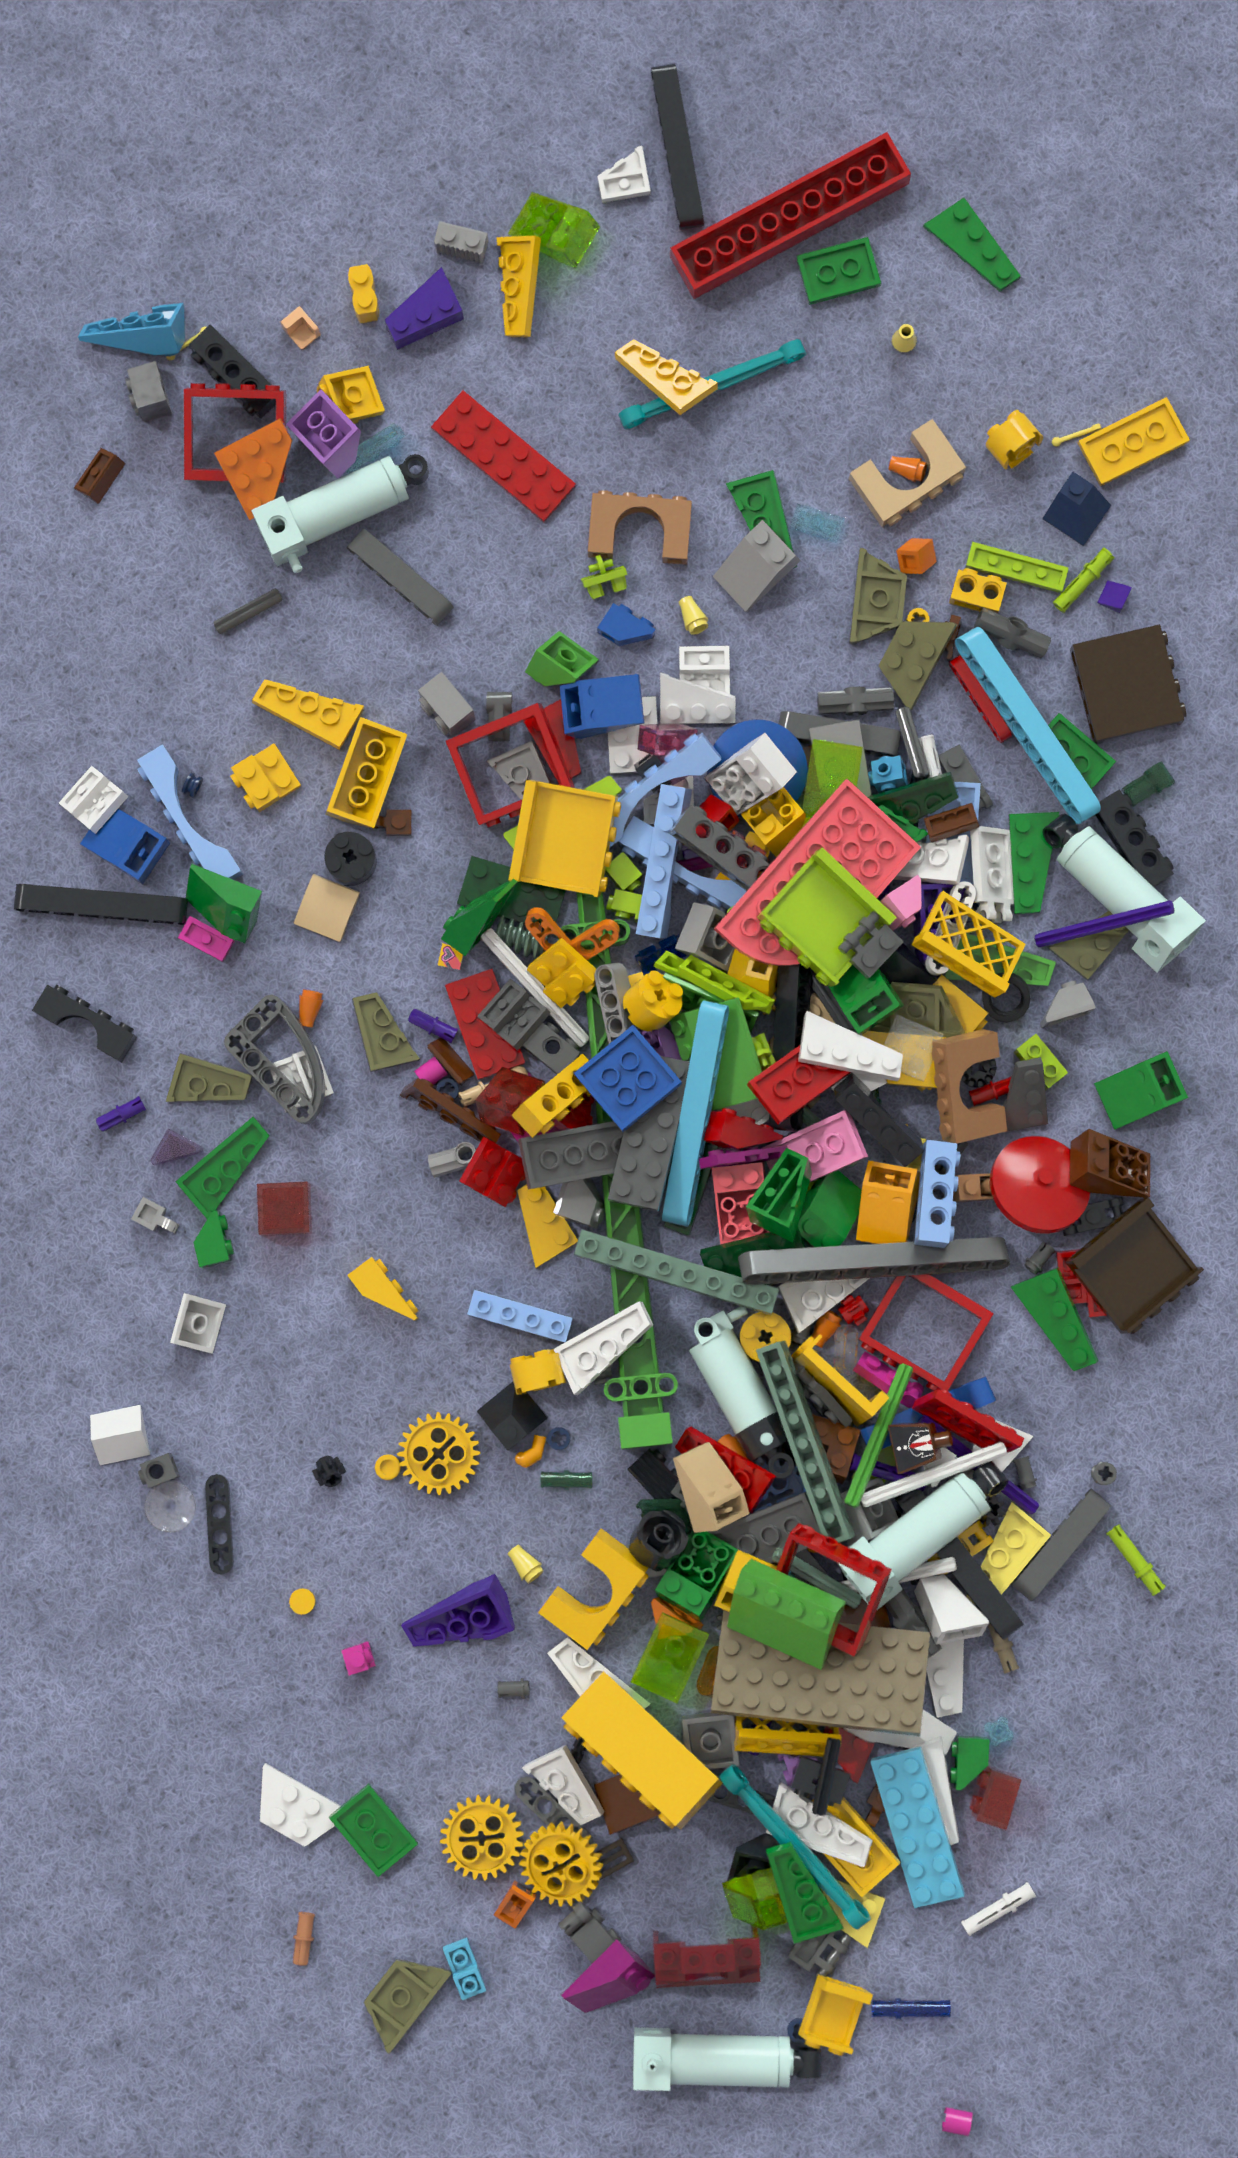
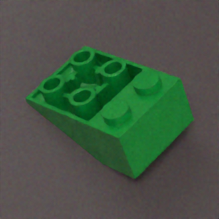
M852 964L838 980L839 983L832 987L828 985L842 1011L858 1034L866 1033L905 1006L879 968L867 979Z
M1168 1051L1094 1083L1114 1130L1188 1098Z
M692 1529L688 1535L685 1549L676 1561L669 1566L655 1589L656 1595L701 1622L715 1600L738 1549L708 1531L694 1532Z

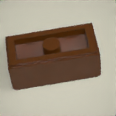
M100 448L74 489L99 504L125 466V462L117 455Z
M438 1038L427 1045L428 1050L459 1085L462 1086L474 1076V1072L446 1040Z

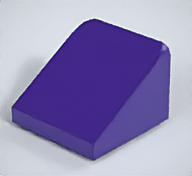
M1107 580L1097 603L1120 613L1132 587Z

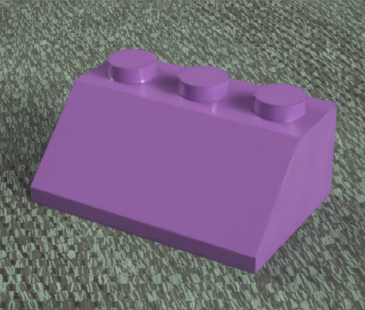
M320 389L286 425L319 461L339 479L356 461L361 430Z

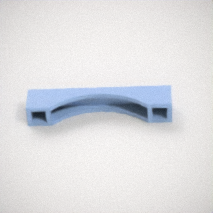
M695 733L683 742L685 746L678 752L674 749L663 758L665 762L659 767L653 765L644 773L645 778L639 783L635 780L625 787L624 791L626 793L618 798V802H621V811L619 817L614 819L613 827L617 828L615 841L610 842V847L622 838L624 827L631 811L647 792L673 778L703 775L721 760L720 754L703 733L698 736Z
M162 744L137 759L141 766L137 769L144 781L150 780L154 787L150 791L156 801H163L166 809L163 810L170 824L174 821L177 824L179 830L176 831V834L183 845L187 842L190 845L192 851L189 852V855L196 866L201 863L204 869L232 880L243 875L228 849L207 841L193 830L187 822L178 798L177 779L179 769L164 745Z
M661 784L636 934L655 938H667L671 918L673 874L680 842L668 832L683 811L690 806L692 789Z
M633 816L622 838L618 841L619 847L622 848L621 852H624L632 859L635 856L643 860L642 864L647 867L654 827ZM675 861L673 883L676 884L679 881L686 885L685 889L695 896L701 894L707 897V902L718 909L722 906L728 910L746 892L732 880H716L702 877L687 870Z

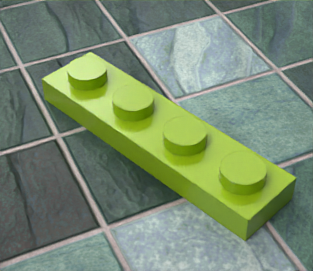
M976 542L971 544L965 568L1058 593L1063 591L1069 567Z

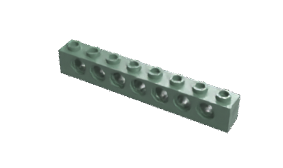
M582 1229L574 1252V1256L768 1315L772 1314L779 1291L778 1288L764 1284L747 1285L743 1283L741 1277Z
M779 1341L757 1349L759 1361L821 1534L836 1539L838 1543L856 1537L800 1379L795 1374L796 1368L786 1341Z

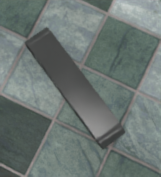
M362 529L347 546V549L353 555L357 554L359 556L357 559L371 571L375 570L377 572L376 575L390 587L394 586L396 588L395 591L407 602L414 603L413 607L427 619L431 618L434 625L438 626L454 608L441 593L367 530Z
M781 711L778 724L788 729L800 743L809 744L811 742L809 728L847 721ZM860 723L865 754L882 757L884 754L890 757L898 755L900 731Z
M1092 1488L1084 1495L1086 1497L1083 1500L1081 1499L1068 1514L1069 1518L1064 1519L1052 1533L1053 1537L1048 1539L1036 1553L1037 1556L1032 1558L1021 1571L1019 1578H1016L1011 1583L1014 1588L1030 1601H1033L1110 1509L1111 1505Z

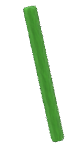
M900 1364L887 1394L889 1399L881 1408L844 1500L848 1506L855 1508L860 1504L889 1432L888 1425H891L913 1372V1368L909 1365Z

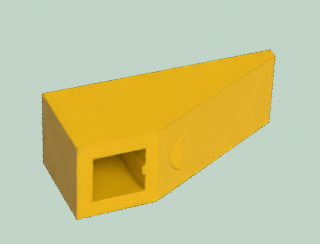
M373 1257L369 1258L347 1275L362 1296L415 1321L419 1319L416 1316L419 1310L410 1299L407 1302L400 1294L404 1290L396 1279L390 1281L385 1274L389 1270L380 1258L377 1261Z

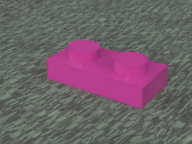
M189 916L178 936L180 940L221 962H224L235 940L222 935L218 930Z

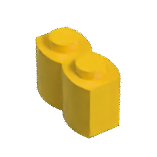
M367 264L350 267L348 280L353 294L352 301L356 317L360 323L377 321L379 318V305L375 294L372 271Z

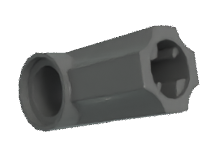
M487 692L486 710L488 723L512 713V692ZM510 728L488 736V740L494 742L510 741Z

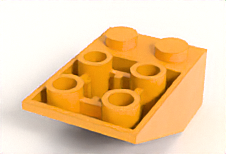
M868 1160L862 1184L856 1241L872 1244L908 1241L919 1191L920 1173L918 1169Z

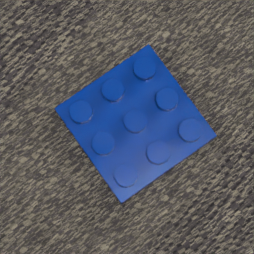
M634 1025L574 1072L576 1078L622 1132L626 1131L682 1085V1081Z

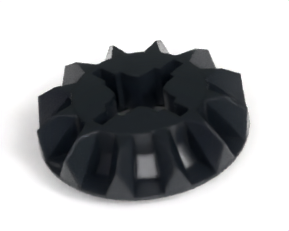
M995 1058L982 1061L981 1067L986 1073L977 1071L971 1076L973 1067L970 1066L964 1072L961 1081L972 1087H981L988 1084L996 1073Z

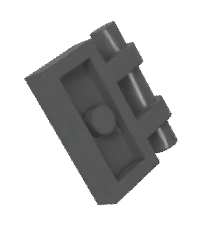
M874 911L868 917H863L859 921V926L852 933H848L843 938L844 942L838 947L843 954H846L850 949L856 953L849 961L867 979L903 943L887 924H884L879 930L875 927L874 924L880 917ZM867 933L871 938L862 946L859 940Z
M837 1931L795 1943L787 1956L807 1971H810L813 1965L817 1964L820 1966V1969L815 1976L817 1977L820 1974L827 1977L829 1973L832 1974L836 1967L834 1965L841 1955H845L849 1950L847 1946L853 1938L844 1932L840 1940L833 1937ZM829 1944L834 1948L825 1960L820 1955Z

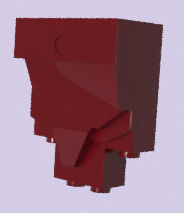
M751 1925L752 1938L727 1939L728 1944L685 1946V1941L659 1943L658 1930L653 1931L656 1988L760 1982L761 1960L757 1926Z

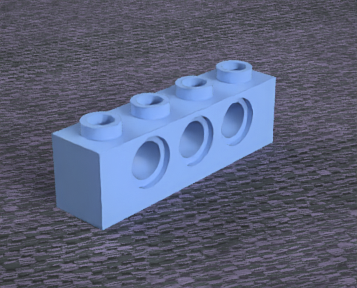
M926 1140L923 1144L924 1152L921 1154L914 1245L945 1248L949 1241L952 1242L954 1238V1226H951V1216L954 1217L956 1213V1201H953V1191L956 1192L958 1188V1176H955V1167L959 1166L960 1152L957 1151V1143ZM936 1164L942 1165L946 1170V1174H938L934 1166ZM933 1189L942 1191L944 1199H936L932 1193ZM931 1214L939 1215L942 1224H934L930 1218Z
M474 1290L467 1314L563 1343L567 1342L573 1318L477 1290Z

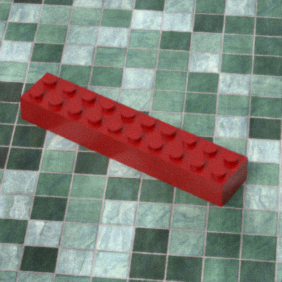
M888 132L670 247V258L693 299H696L909 185L911 172Z

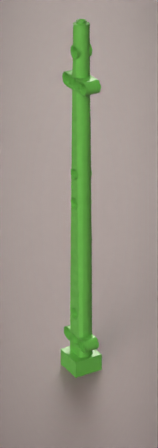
M576 892L579 924L565 925L561 927V930L564 933L571 932L577 937L597 923L605 920L603 892H601L599 897ZM614 920L618 923L619 927L625 929L626 935L623 938H618L609 947L622 946L629 941L630 927L627 922ZM604 929L603 935H605L606 933L612 935V930L607 931L606 929ZM590 940L581 942L584 949L590 950L595 947L594 943ZM609 947L587 961L596 969L601 965L611 964ZM596 984L590 992L585 993L591 1059L609 1045ZM595 1100L597 1124L612 1122L613 1120ZM614 1174L602 1176L607 1237L645 1248L640 1208L608 1201ZM610 1267L614 1315L640 1301L644 1303L653 1323L648 1278ZM653 1323V1326L643 1334L642 1341L632 1344L618 1358L620 1378L610 1379L604 1386V1393L608 1400L622 1402L623 1417L618 1418L621 1449L673 1444L670 1413H664L662 1397L672 1396L677 1390L678 1382L675 1376L670 1373H659ZM670 1378L674 1383L673 1389L669 1392H663L659 1388L661 1379ZM639 1380H643L648 1384V1391L643 1395L635 1393L633 1389L634 1384ZM618 1383L622 1386L623 1392L619 1397L609 1395L608 1388L611 1384Z

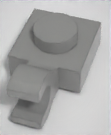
M145 1197L142 1198L131 1218L154 1232L158 1225L173 1233H176L179 1224L164 1217L167 1209Z

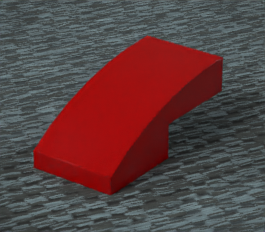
M1079 1249L1056 1251L1057 1267H1059L1074 1304L1087 1303V1290L1065 1263Z

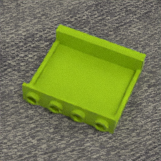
M823 847L818 849L757 916L761 921L759 923L766 932L770 934L773 932L779 938L778 942L787 951L792 950L798 956L797 960L802 966L807 969L810 967L816 973L815 977L823 985H829L830 987L839 983L838 980L852 965L849 960L856 953L850 949L846 954H843L838 947L844 942L843 938L859 926V921L863 917H868L874 911L880 917L874 924L879 930L884 924L889 926L897 917ZM865 933L859 940V943L863 946L871 937Z

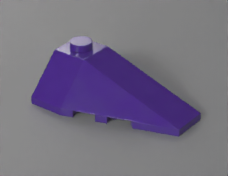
M495 1574L470 1584L401 1625L413 1647L444 1644L445 1641L455 1640L469 1642V1639L477 1638L492 1640L515 1630L508 1596Z

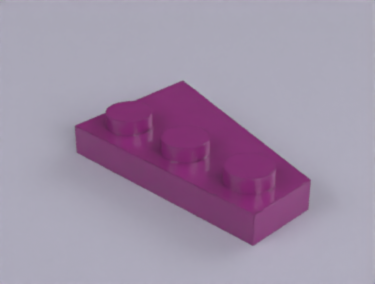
M781 1146L765 1149L751 1147L743 1149V1151L739 1148L726 1150V1153H724L723 1149L709 1151L708 1157L699 1159L700 1169L766 1162L780 1158L788 1147Z

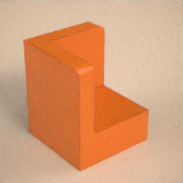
M911 538L896 550L902 573L923 574L936 563L933 539Z

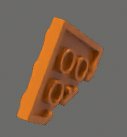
M281 418L214 453L249 520L254 518L251 510L275 500L293 441Z

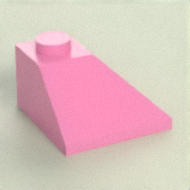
M918 875L887 894L880 901L897 917L889 925L893 931L900 926H903L905 929L916 920L914 915L921 909V878Z

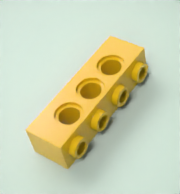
M584 1054L580 1055L535 1092L512 1114L515 1120L532 1138L540 1131L543 1134L548 1132L555 1125L553 1120L561 1121L570 1112L568 1110L570 1106L575 1109L584 1101L582 1097L584 1094L588 1097L591 1095L574 1075V1072L589 1061Z

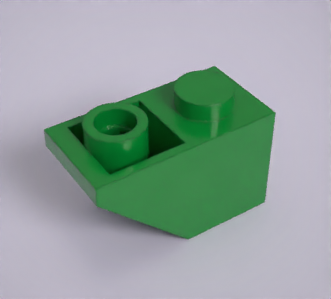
M217 1210L212 1211L193 1242L200 1268L232 1261L230 1255L234 1254L231 1239H226L225 1230H228L227 1219L225 1215L221 1216Z
M956 1736V1742L952 1741L951 1757H955V1768H950V1783H954L956 1790H962L988 1766L989 1738Z

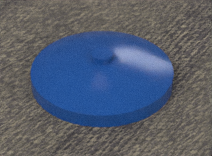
M753 719L731 726L717 738L713 747L720 754L721 760L707 771V775L748 743L766 733L797 771L785 784L784 788L795 801L801 796L807 780V760L800 742L788 729L772 721ZM709 784L713 795L722 800L721 797L717 794V792Z

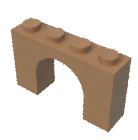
M606 490L592 493L588 557L595 558V556L601 555V558L613 559L615 531L619 522L630 514L646 513L656 518L664 531L662 563L687 565L692 501L687 500L683 496L665 499L657 494L639 497L636 493L625 492L623 495H613V492Z
M982 1029L932 1041V1059L935 1066L934 1082L937 1087V1108L941 1123L939 1131L942 1140L958 1144L1006 1132L1005 1106L988 1103L967 1108L963 1104L959 1093L961 1078L971 1065L1000 1057L997 1032Z

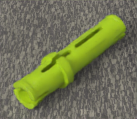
M1103 547L1093 560L1083 566L1080 574L1052 602L1059 611L1065 613L1094 580H1098L1101 577L1100 573L1115 559L1112 556L1113 554Z
M1116 1525L1106 1533L1107 1536L1110 1537L1136 1572L1134 1574L1135 1577L1142 1580L1152 1596L1156 1595L1166 1587L1165 1584L1161 1582L1153 1571L1151 1562L1147 1563L1120 1527L1121 1525Z

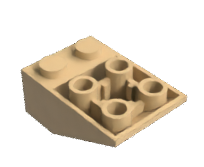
M706 1442L673 1458L694 1532L716 1531L749 1514L743 1489L710 1442Z

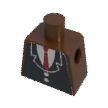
M934 1422L888 1425L898 1474L941 1459L940 1448L953 1445L951 1432L948 1430L937 1433Z

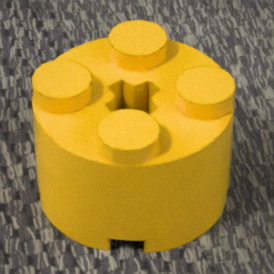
M1015 410L1007 417L1004 423L1001 425L996 424L987 432L989 438L985 446L1001 466L1007 470L1008 465L1010 468H1014L1033 453L1031 448L1036 443L1039 447L1043 440V435L1024 413Z
M651 971L644 975L626 991L623 997L624 1009L627 1008L630 1014L628 1016L629 1020L636 1027L644 1031L661 1029L682 1008L681 996L683 995V990L681 986L677 983L669 982L658 971Z
M761 1312L755 1313L743 1323L740 1329L739 1342L747 1356L753 1361L760 1363L756 1352L757 1349L779 1341H786L788 1348L790 1346V1328L787 1322L774 1312L771 1315ZM764 1330L765 1333H771L772 1337L769 1338V1344H766L764 1341L759 1342L760 1331Z
M546 1349L535 1352L534 1358L532 1355L511 1358L510 1369L516 1395L566 1383L559 1353H555L554 1349Z

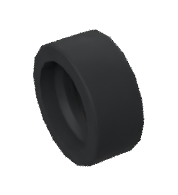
M1004 972L998 973L997 975L1002 978ZM1015 973L1011 974L1008 983L1015 985L1019 989L1021 1001L1012 1011L1005 1012L995 1008L992 1004L991 995L982 991L984 1009L996 1021L1005 1023L1016 1021L1024 1016L1029 1008L1031 998L1028 985L1023 978Z

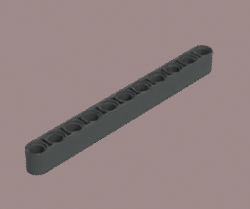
M1002 1237L953 1239L952 1242L949 1241L945 1248L914 1245V1242L749 1251L738 1257L742 1281L747 1285L1001 1270L1010 1265L1006 1242Z

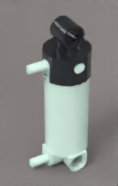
M740 1306L727 1314L722 1310L710 1318L699 1319L694 1326V1333L699 1344L690 1349L689 1352L732 1427L743 1452L751 1462L761 1457L762 1459L764 1458L769 1472L776 1475V1479L788 1478L793 1472L794 1463L784 1449V1444L788 1442L777 1408L743 1350L731 1324L747 1315V1309ZM702 1326H710L713 1329V1333L708 1337L701 1336L699 1330ZM784 1459L787 1461L789 1466L785 1473H778L774 1470L773 1465L776 1460Z

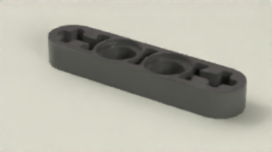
M523 1776L517 1780L515 1784L516 1795L547 1826L552 1822L557 1829L556 1821L560 1817H566L573 1824L574 1828L577 1826L579 1829H583L582 1837L591 1835L534 1778ZM524 1782L527 1784L531 1782L533 1784L531 1790L535 1794L540 1790L543 1794L539 1795L534 1803L531 1804L528 1800H531L533 1797L527 1792L524 1794L520 1792L522 1789L520 1783ZM541 1799L551 1801L552 1810L549 1813H541L538 1810L537 1805ZM592 1835L588 1841L590 1845L594 1843Z

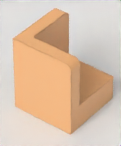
M300 306L281 321L283 330L301 350L305 349L321 335L319 328Z

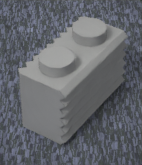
M441 221L438 224L434 240L437 254L441 252L442 255L446 254L447 256L451 255V257L455 256L456 258H465V260H474L475 263L479 261L480 264L484 261L489 242L486 232Z

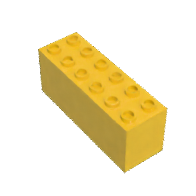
M604 1671L561 1717L566 1722L563 1727L577 1740L582 1737L585 1740L582 1745L596 1758L600 1754L604 1758L601 1763L614 1775L619 1772L623 1776L620 1781L633 1793L638 1790L642 1794L639 1799L652 1811L657 1808L661 1812L658 1817L671 1829L676 1826L681 1830L723 1784Z

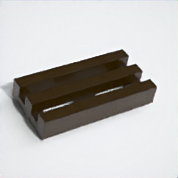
M622 1838L595 1852L604 1855L618 1846L621 1847L622 1850L600 1861V1863H603V1866L624 1854L627 1858L602 1872L600 1880L634 1862Z

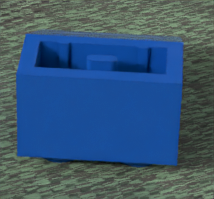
M639 674L580 680L560 686L565 735L583 739L644 724Z
M117 809L96 834L89 829L80 845L143 885L170 845V842L147 825Z

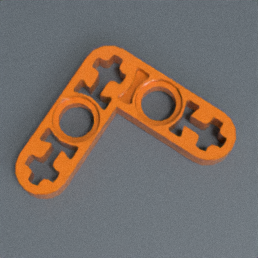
M542 908L530 909L525 919L526 928L545 951L553 945L546 940V936L554 934L559 939L563 938L586 960L613 945L618 940L620 932L618 923L611 919H605L570 940L551 916ZM533 917H534L535 919L541 918V919H542L541 924H540L539 922H534V923H533V922H532ZM604 929H606L607 931L612 930V935H610L609 933L603 935ZM590 940L594 943L595 947L590 950L584 949L581 942Z

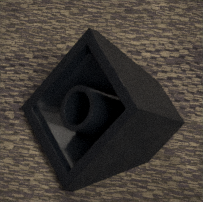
M511 1382L477 1410L478 1414L507 1451L548 1419L527 1392L516 1395L514 1382Z
M764 1833L736 1847L727 1878L728 1884L777 1895L778 1888L766 1851L768 1848L780 1845L773 1835Z

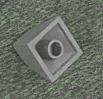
M1076 980L1061 985L1062 989L1056 992L1040 1022L1041 1028L1088 1015L1096 1008L1084 982L1077 984Z
M592 1178L563 1183L553 1213L569 1221L597 1229L598 1224L604 1218L605 1210L603 1209L604 1202Z

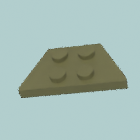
M864 548L859 549L849 644H855L896 629L903 620L907 575L891 568L885 561L879 560L867 553V550Z
M902 621L878 666L904 705L909 707L910 710H913L958 624L952 622Z
M892 982L890 985L905 1006L869 1030L947 1038L965 1034L942 986Z
M396 1959L366 1997L364 2004L373 2019V2024L377 2032H379L387 2053L390 2054L452 1973L450 1970Z

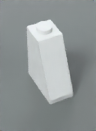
M944 1574L920 1578L914 1593L935 1645L983 1635L989 1624L988 1619Z

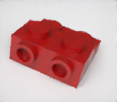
M483 1137L459 1182L495 1203L506 1207L508 1203H512L517 1195L515 1189L519 1182L526 1179L522 1158Z

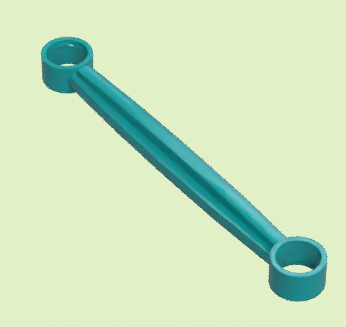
M796 339L785 343L774 352L743 362L703 379L716 381L718 384L716 391H722L780 364H790L805 357L807 353L801 340ZM659 397L642 406L637 404L627 407L618 416L623 428L631 429L641 425L648 418L670 411L672 408Z
M732 1764L720 1774L721 1781L725 1787L734 1795L738 1794L780 1845L788 1842L793 1844L818 1886L842 1909L845 1919L853 1928L859 1930L871 1920L870 1914L863 1904L857 1899L850 1897L800 1837L749 1785V1781L741 1769Z

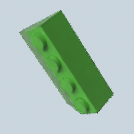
M739 997L717 1002L718 1004L729 1006V1016L711 1111L757 1099L747 1086V1083L759 1075L762 1070ZM700 1007L678 1013L670 1020L671 1029L683 1061L690 1062Z
M750 1559L740 1571L733 1592L727 1627L822 1670L846 1601Z

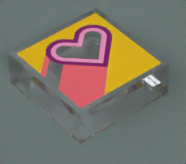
M441 942L436 967L461 972L465 956L449 944Z

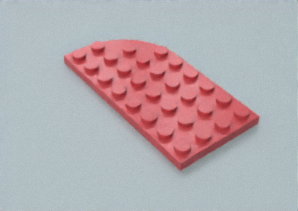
M845 779L715 926L714 930L740 953L755 961L775 966L800 964L797 960L798 956L792 950L787 951L778 942L779 938L773 932L770 934L760 926L759 923L761 921L757 916L818 849L823 847L877 898L921 846L848 779Z

